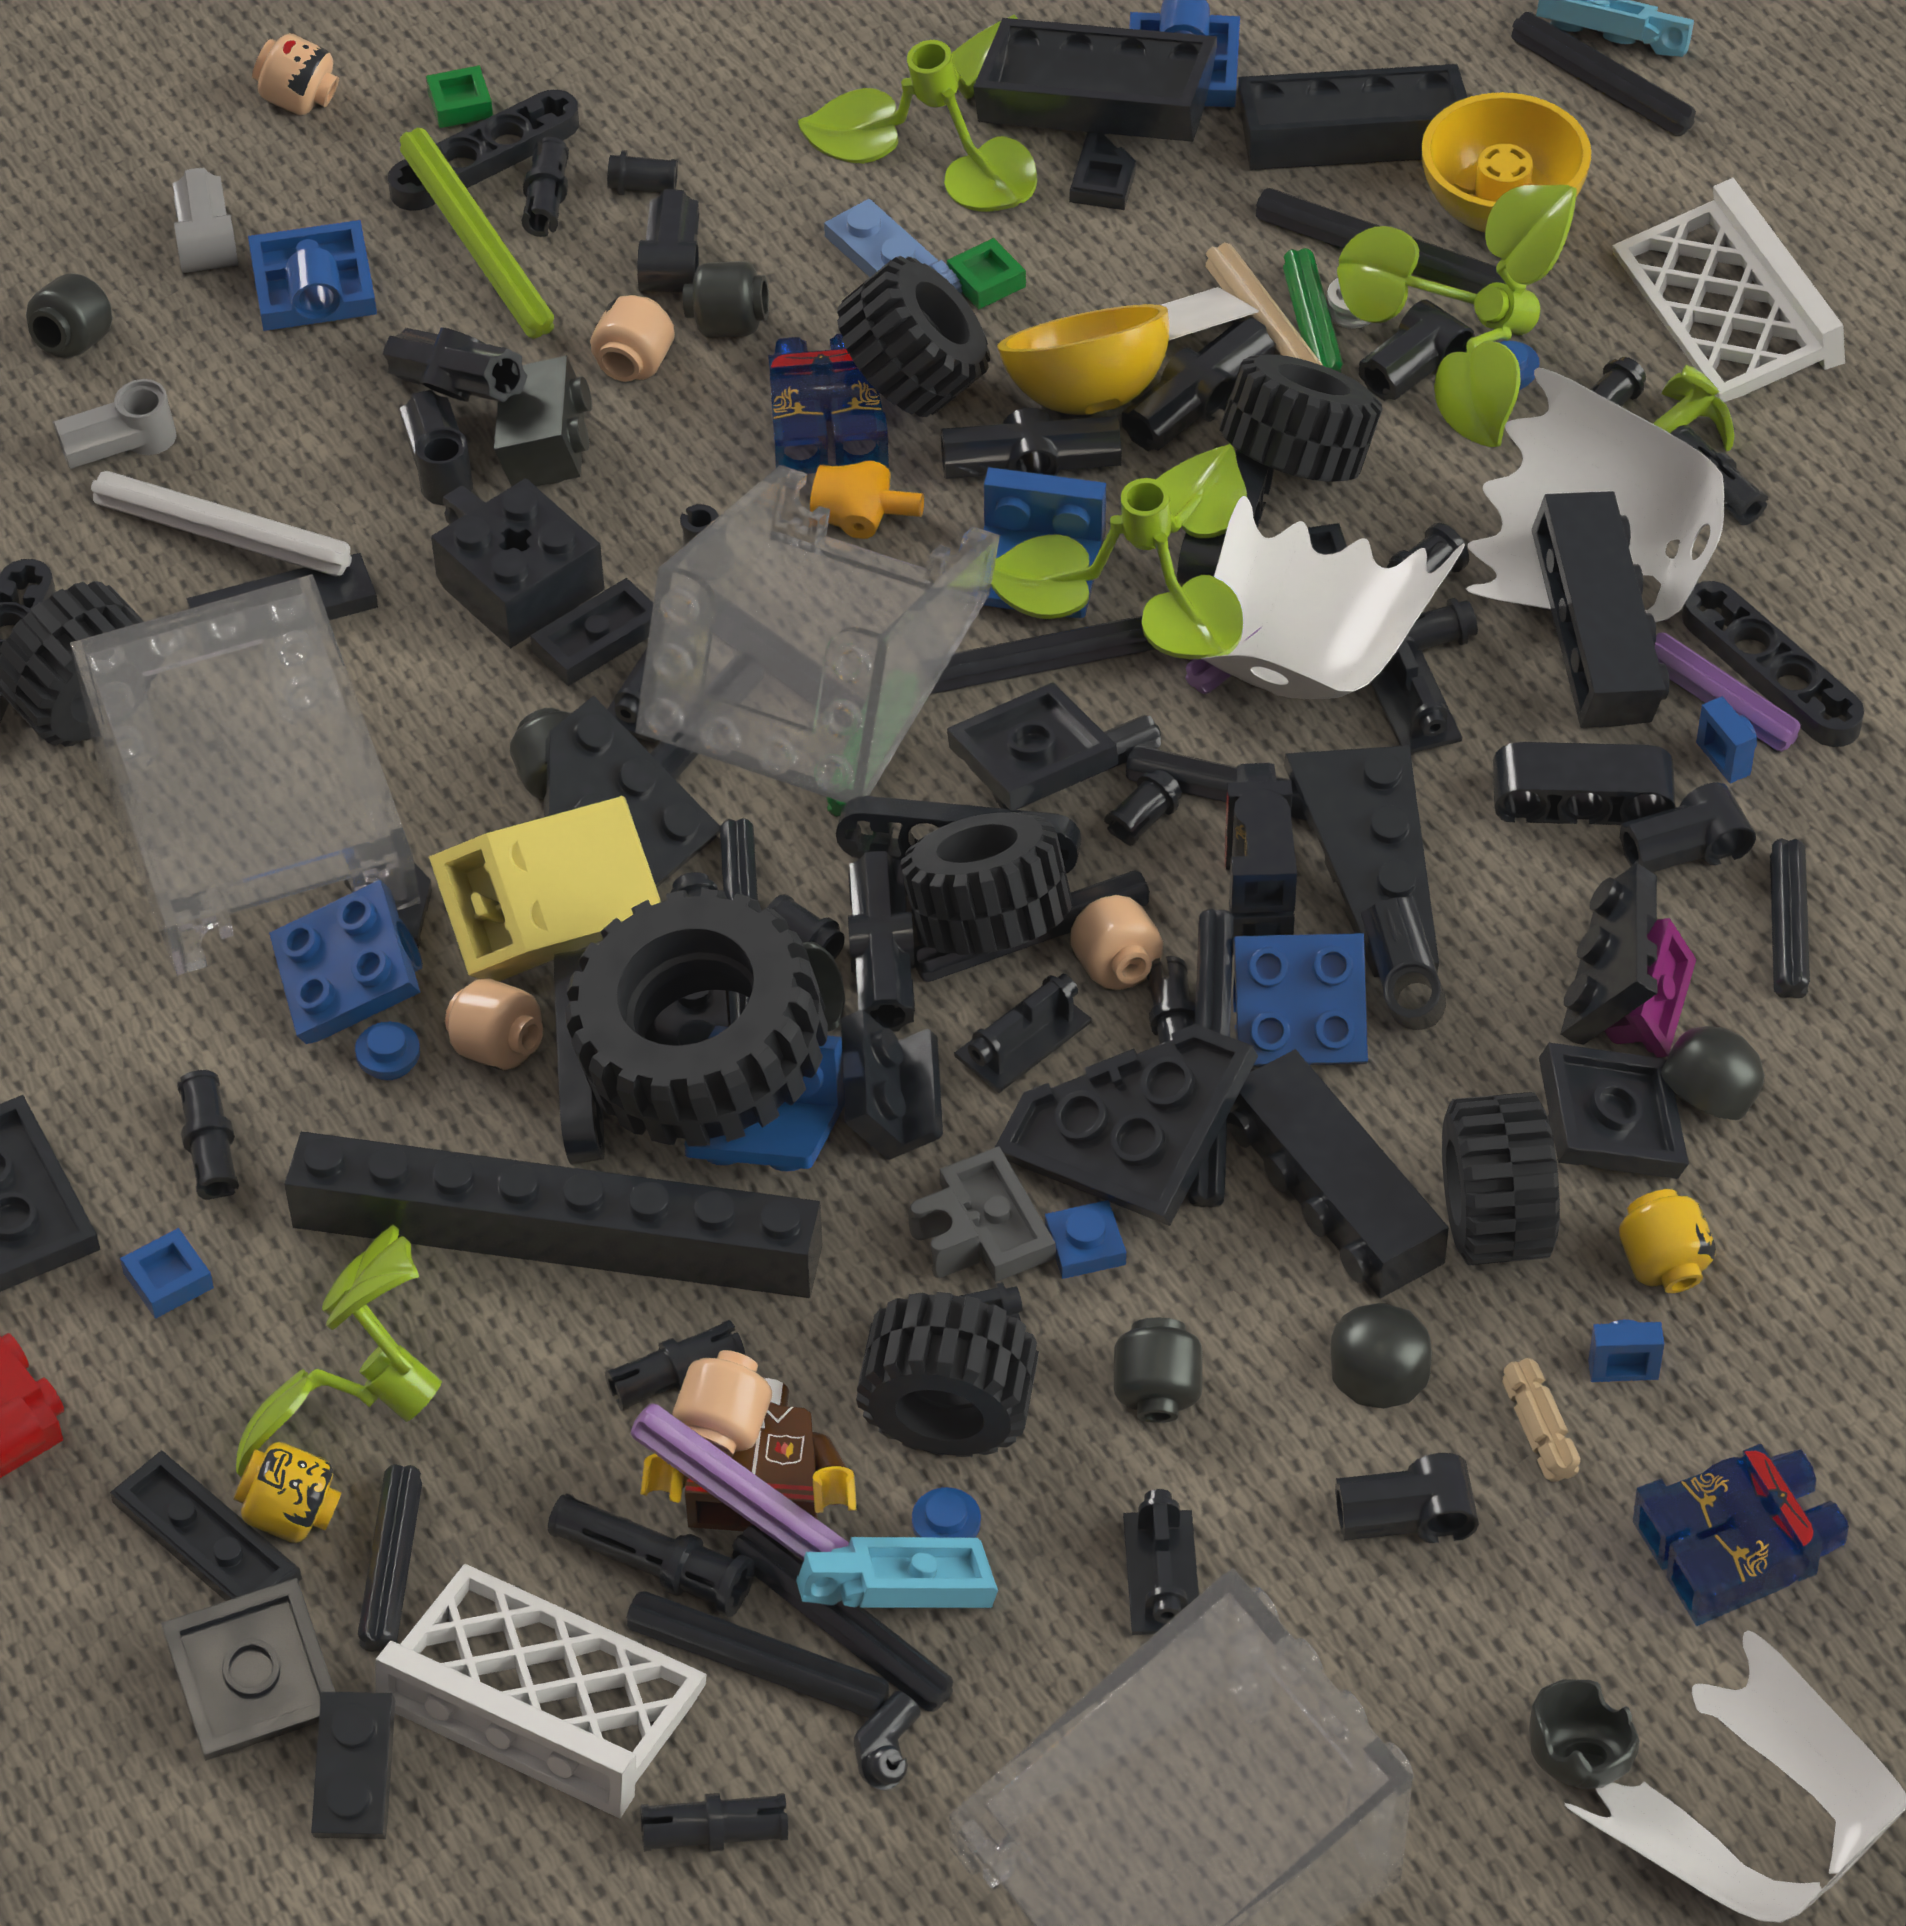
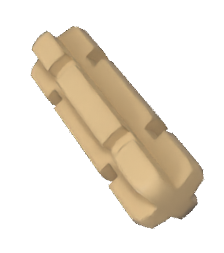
M1531 1358L1509 1363L1504 1368L1505 1375L1502 1382L1510 1400L1517 1401L1514 1409L1532 1450L1535 1453H1540L1537 1461L1544 1477L1551 1482H1557L1564 1478L1569 1479L1579 1472L1580 1456L1573 1441L1570 1438H1565V1435L1569 1433L1550 1389L1542 1386V1383L1546 1380L1538 1363Z

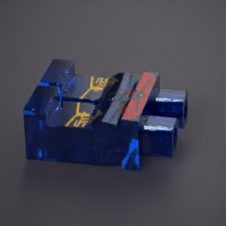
M841 333L836 334L830 339V350L808 352L807 341L802 340L800 337L778 339L774 355H768L776 476L816 473L820 465L829 466L826 422H830L835 466H845L863 461H876L889 467L888 428L885 413L882 410L880 393L866 380L853 362L842 341ZM872 439L876 444L871 452L864 455H853L843 449V443L846 441ZM814 444L817 447L815 455L805 460L789 458L784 451L787 446Z
M1758 1444L1743 1450L1742 1457L1722 1460L1701 1474L1666 1486L1661 1478L1636 1488L1633 1523L1662 1570L1667 1569L1666 1578L1696 1626L1782 1590L1793 1584L1796 1580L1802 1581L1817 1575L1820 1557L1829 1554L1846 1543L1849 1525L1836 1503L1830 1500L1804 1511L1797 1501L1798 1498L1815 1492L1817 1480L1813 1466L1802 1449L1770 1458L1763 1445Z

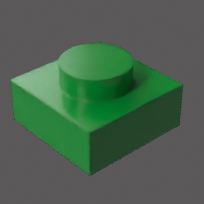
M480 65L426 76L427 91L439 128L485 120L493 116L492 101Z
M995 238L946 260L949 269H952L962 285V293L978 310L1026 287V270Z

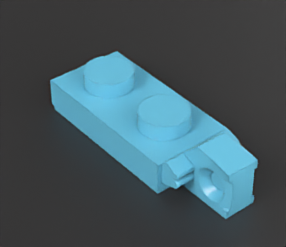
M1539 0L1536 13L1538 17L1551 19V24L1561 30L1577 32L1582 31L1583 27L1604 32L1603 37L1611 42L1633 44L1636 40H1640L1644 44H1650L1657 55L1683 57L1688 51L1694 20L1658 12L1657 6L1631 0Z
M851 1537L846 1547L833 1549L831 1552H806L805 1560L796 1580L802 1602L834 1605L842 1600L844 1605L854 1608L859 1605L860 1608H992L998 1592L982 1542L979 1538Z

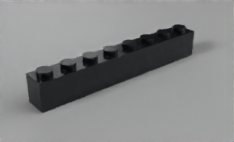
M303 1131L300 1132L284 1183L292 1227L297 1229L376 1239L386 1229L395 1225L399 1229L398 1238L404 1236L414 1245L803 1298L811 1297L823 1245L820 1201Z

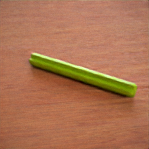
M417 127L411 132L402 134L400 137V152L525 334L535 339L543 334L550 333L554 329V314L428 132L423 128Z

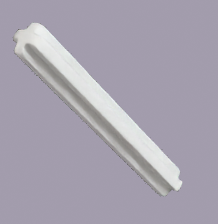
M110 471L101 472L98 479L93 480L91 490L94 492L93 501L97 505L335 577L343 575L346 567H350L352 561L350 546L344 541Z

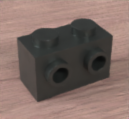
M567 355L522 365L528 376L521 394L510 396L504 403L498 401L494 450L511 487L525 478L534 486H540L581 477L582 452L589 450V436L584 417L585 412L592 409L591 393L586 379L583 376L576 377Z

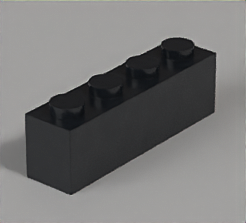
M1614 491L1545 494L1531 531L1580 728L1651 723L1661 700H1665L1668 696L1669 673L1666 665L1658 662L1655 650V619L1651 613H1646L1642 600V569L1639 564H1633L1629 550L1631 539L1629 520L1626 515H1620Z
M1296 1049L1249 1073L1227 1115V1124L1232 1136L1243 1148L1253 1147L1263 1159L1266 1174L1273 1186L1280 1192L1290 1191L1300 1203L1303 1217L1310 1230L1320 1238L1327 1235L1340 1251L1341 1262L1348 1275L1355 1282L1362 1283L1365 1281L1381 1299L1445 1264L1449 1231L1447 1224Z

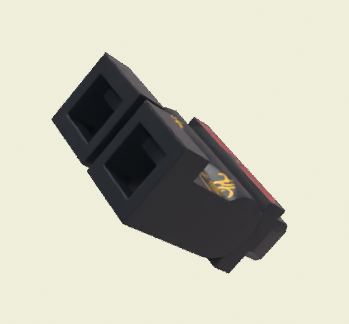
M1272 763L1240 764L1237 766L1236 782L1227 783L1224 856L1226 870H1230L1229 912L1234 917L1233 939L1235 936L1294 935L1297 867L1291 823V780L1276 781L1275 764Z

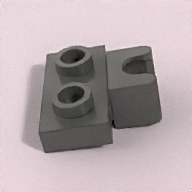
M1000 1146L939 1169L940 1185L943 1190L914 1201L909 1208L908 1220L912 1237L916 1240H926L935 1237L931 1241V1252L934 1263L932 1272L937 1278H942L979 1263V1257H982L995 1282L1056 1259V1243Z

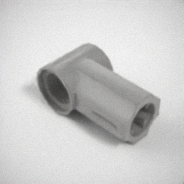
M205 168L185 170L183 177L173 183L176 217H178V222H174L182 273L238 266L231 214H226L221 176L212 175Z
M148 379L134 380L123 385L117 391L113 403L53 422L62 452L70 469L128 450L142 455L159 454L172 446L177 437L166 390L160 383Z

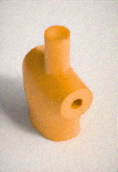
M863 461L845 466L820 465L817 469L811 491L810 518L812 522L828 523L837 526L853 538L868 539L876 533L883 514L922 517L924 494L889 490L890 471L885 465L876 461Z

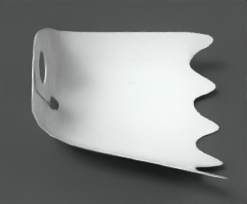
M1544 368L1535 369L1536 381L1545 391L1549 409L1546 414L1539 417L1521 418L1506 422V432L1522 452V464L1513 474L1490 480L1483 485V492L1498 509L1503 525L1497 535L1468 543V549L1492 568L1497 577L1489 583L1471 585L1466 590L1472 594L1490 599L1551 610L1531 531L1544 495L1614 491L1620 515H1626L1630 523L1631 539L1629 550L1633 564L1640 565L1643 575L1654 576L1661 583L1655 604L1645 611L1653 615L1655 622L1669 619L1684 606L1720 540L1724 520V483L1722 473L1704 454L1667 431L1567 377ZM1709 524L1710 537L1702 554L1696 560H1693L1692 548L1696 537L1701 529ZM1672 540H1680L1681 543L1675 558L1671 559L1666 556L1667 544Z
M1242 496L1238 500L1229 520L1214 574L1215 578L1226 583L1238 597L1243 612L1242 637L1238 646L1229 655L1201 659L1251 685L1270 691L1277 696L1300 699L1339 698L1368 685L1383 670L1455 564L1465 544L1460 545L1432 573L1427 572V553L1425 548L1415 551L1395 567L1382 568L1374 561L1369 541L1365 538L1355 541L1342 551L1334 554L1323 555L1317 553L1312 548L1308 528L1302 521L1296 522L1275 537L1265 538L1256 527L1252 506L1248 498ZM1260 628V630L1256 634L1248 638L1251 634H1253L1256 630Z
M1746 1631L1743 1635V1648L1749 1663V1679L1746 1687L1739 1690H1731L1713 1685L1695 1684L1692 1687L1693 1700L1699 1712L1712 1715L1722 1721L1744 1742L1777 1765L1813 1795L1835 1819L1836 1826L1829 1874L1836 1875L1823 1889L1820 1887V1882L1792 1883L1774 1881L1745 1866L1714 1835L1684 1810L1650 1787L1645 1781L1640 1786L1634 1787L1612 1782L1603 1788H1595L1610 1810L1611 1816L1607 1818L1590 1813L1571 1804L1565 1803V1806L1601 1831L1730 1909L1759 1921L1781 1923L1805 1911L1866 1853L1906 1810V1793L1883 1763L1787 1660L1756 1633Z

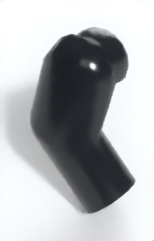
M895 1691L854 1736L853 1743L859 1774L871 1787L880 1790L892 1789L906 1775L908 1768L907 1758L902 1759L898 1739L921 1715L917 1704L901 1691Z

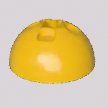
M1487 93L1457 101L1443 109L1433 118L1423 136L1422 162L1428 185L1440 205L1459 222L1474 230L1485 233L1488 216L1492 207L1504 193L1513 188L1523 185H1569L1577 189V197L1588 175L1591 162V145L1586 132L1579 122L1557 105L1525 94Z
M1142 304L1076 314L1019 331L999 342L997 348L1002 363L1011 379L1028 397L1038 404L1069 415H1088L1115 409L1138 396L1150 384L1161 367L1166 354L1170 333L1168 309L1162 305Z

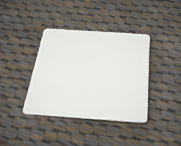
M1219 287L1162 304V306L1167 307L1169 314V340L1259 312V310Z

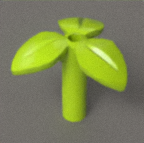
M1686 364L1680 373L1675 374L1668 381L1661 394L1680 402L1652 424L1671 433L1679 426L1690 424L1698 416L1709 417L1715 423L1725 451H1730L1733 447L1734 428L1730 411L1721 399L1715 397L1720 391L1702 372Z

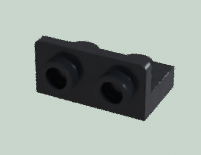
M863 1009L842 1017L841 1038L845 1123L888 1160L940 1139L943 1135L938 1037L930 1029H924L898 1040L892 1030L883 1028Z

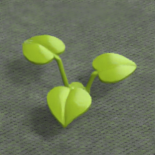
M1016 15L1008 17L1012 19H1018ZM1001 21L976 34L952 53L947 44L938 40H926L913 46L907 55L910 78H905L901 81L903 93L898 110L895 101L887 93L874 88H862L844 93L829 101L814 114L798 119L801 133L816 150L842 161L865 164L883 158L897 147L899 139L895 126L906 121L912 96L915 95L917 99L929 107L937 108L947 105L963 148L968 154L953 161L945 173L944 184L946 191L956 203L978 212L1014 208L1020 203H1025L1033 195L1037 186V170L1034 159L1029 150L1020 142L1005 136H998L985 142L979 149L975 147L955 98L957 90L965 99H970L974 96L973 86Z
M1523 185L1509 190L1497 200L1488 216L1485 240L1489 251L1495 256L1502 258L1496 266V271L1506 284L1499 282L1489 284L1478 294L1412 276L1411 274L1419 259L1418 244L1409 234L1394 227H1373L1359 233L1349 241L1339 257L1337 275L1344 303L1354 316L1363 321L1384 323L1397 316L1406 304L1408 286L1473 304L1479 321L1485 327L1494 329L1469 339L1467 342V353L1454 352L1447 355L1438 367L1434 384L1437 407L1446 422L1461 436L1487 447L1501 446L1505 424L1515 406L1520 388V367L1515 354L1507 346L1494 341L1499 339L1508 341L1512 334L1524 335L1536 326L1540 317V303L1534 293L1526 290V285L1533 284L1545 277L1559 258L1570 230L1575 209L1577 189L1572 186Z
M1231 444L1221 446L1176 465L1156 480L1141 478L1127 484L1121 493L1122 515H1114L1110 518V530L1091 566L1088 552L1076 540L1059 534L1043 535L1016 545L996 559L983 562V572L988 583L1005 603L1028 616L1040 619H1055L1071 615L1087 605L1089 601V588L1086 581L1097 579L1100 576L1120 534H1124L1125 538L1138 549H1157L1165 583L1170 591L1154 596L1144 607L1142 628L1148 642L1160 652L1176 658L1201 659L1229 655L1238 646L1243 633V612L1237 595L1226 583L1211 575L1194 577L1181 587L1175 576L1168 548V536L1170 533L1177 532L1181 527L1187 534L1195 538H1213L1226 533L1229 520L1238 500L1242 496L1247 497L1246 487L1238 468L1235 450Z
M395 1225L382 1232L366 1251L362 1252L347 1265L330 1288L322 1305V1310L327 1315H330L326 1322L328 1328L331 1330L336 1329L353 1314L379 1346L360 1368L359 1373L367 1379L365 1385L357 1384L320 1369H315L310 1373L304 1369L300 1370L275 1390L261 1404L248 1422L242 1434L236 1458V1472L241 1478L255 1449L258 1450L297 1411L309 1392L317 1387L329 1386L356 1396L368 1407L379 1398L405 1422L413 1419L430 1402L440 1388L442 1381L404 1347L398 1345L367 1306L369 1302L385 1292L419 1277L418 1270L411 1256V1243L404 1236L398 1238L399 1229Z

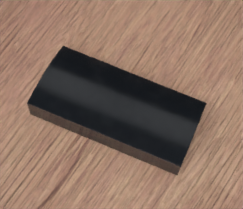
M1002 18L973 86L978 122L1193 142L1209 90L1217 49V37Z
M1458 64L1238 77L1240 111L1250 170L1422 160V140L1430 122L1446 107L1468 98Z

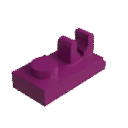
M1670 918L1658 919L1647 934V939L1657 945V960L1650 967L1647 965V974L1657 980V995L1604 1031L1615 1044L1642 1042L1648 1052L1654 1053L1657 1058L1669 1056L1697 960Z

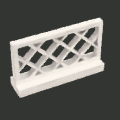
M1734 178L1713 186V201L1612 245L1614 256L1694 368L1707 376L1720 391L1715 397H1718L1723 402L1744 396L1817 362L1820 363L1824 370L1845 364L1843 324ZM1707 224H1711L1718 233L1713 245L1686 240L1689 232ZM1649 250L1668 253L1662 268L1639 264L1634 256ZM1679 255L1707 260L1702 274L1673 270ZM1718 262L1742 266L1745 271L1741 281L1712 277ZM1672 285L1694 289L1695 291L1689 305L1666 301L1662 296L1666 286ZM1711 292L1733 296L1729 311L1700 307L1705 293ZM1749 299L1769 303L1772 309L1768 319L1739 314L1744 300ZM1698 322L1722 327L1717 341L1712 342L1692 338L1689 332L1693 323ZM1736 329L1761 334L1756 349L1728 345L1732 330ZM1772 336L1796 340L1801 346L1800 349L1786 355L1766 352ZM1721 359L1749 364L1746 373L1726 382L1716 372Z
M467 1564L461 1567L402 1643L398 1644L390 1640L376 1658V1693H393L396 1700V1714L617 1818L622 1817L635 1796V1783L687 1714L706 1685V1673ZM470 1590L492 1601L495 1600L498 1613L461 1620L457 1606ZM538 1622L555 1629L557 1641L521 1647L515 1630L516 1628ZM504 1631L509 1650L472 1657L467 1638ZM455 1640L461 1659L439 1663L420 1653L426 1646ZM597 1650L615 1656L618 1665L617 1669L587 1675L581 1674L576 1656ZM564 1659L570 1678L533 1685L527 1666ZM516 1668L521 1688L499 1691L480 1682L478 1675ZM663 1678L680 1686L673 1698L643 1704L637 1684ZM625 1687L631 1706L594 1713L588 1694ZM576 1696L583 1716L562 1720L542 1711L540 1703ZM638 1725L642 1740L634 1751L631 1752L603 1739L601 1732Z

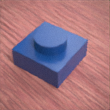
M1723 696L1702 704L1696 739L1698 746L1730 784L1751 775L1754 752L1757 747V736L1751 722L1745 716L1738 715Z
M1109 1200L1045 1214V1226L1056 1243V1262L1062 1279L1126 1265V1249Z
M179 1228L120 1258L123 1274L155 1319L214 1288L211 1272Z
M1623 1319L1609 1324H1593L1588 1357L1591 1382L1659 1380L1664 1350L1662 1323L1637 1322Z

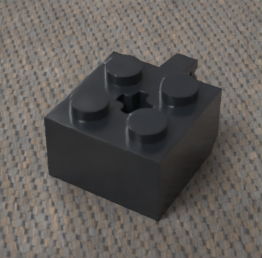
M527 478L486 503L462 485L443 496V504L446 506L445 519L449 525L431 536L436 576L442 587L510 649L605 590L600 543Z

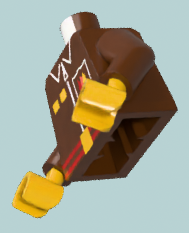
M764 1378L772 1389V1399L758 1438L753 1447L743 1451H734L732 1459L817 1520L818 1513H824L823 1508L828 1505L843 1504L848 1506V1511H855L857 1508L853 1471L846 1467L828 1436L812 1432L810 1411L800 1407H787L789 1398L788 1387L778 1380ZM656 1454L645 1458L640 1495L648 1496L649 1492L660 1490L669 1493V1501L679 1503L681 1502L682 1489L685 1487L688 1527L744 1531L748 1526L753 1525Z

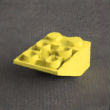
M623 796L489 832L429 856L468 975L478 979L490 978L501 981L552 961L555 954L577 951L587 947L591 942L597 943L602 941L601 931L615 918H618L621 922L633 915L631 908L646 900H649L651 905L661 902L627 801Z

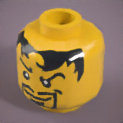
M1673 1189L1657 1190L1633 1201L1627 1207L1628 1215L1619 1226V1236L1636 1280L1646 1286L1663 1285L1666 1293H1679L1698 1285L1703 1280L1701 1272L1711 1264L1716 1256L1715 1242L1699 1203L1688 1196H1678L1677 1191Z
M278 1441L272 1443L265 1453L257 1449L253 1451L233 1500L242 1503L241 1515L245 1523L288 1542L297 1543L307 1537L313 1526L326 1530L342 1492L330 1488L333 1469L327 1460L285 1442Z

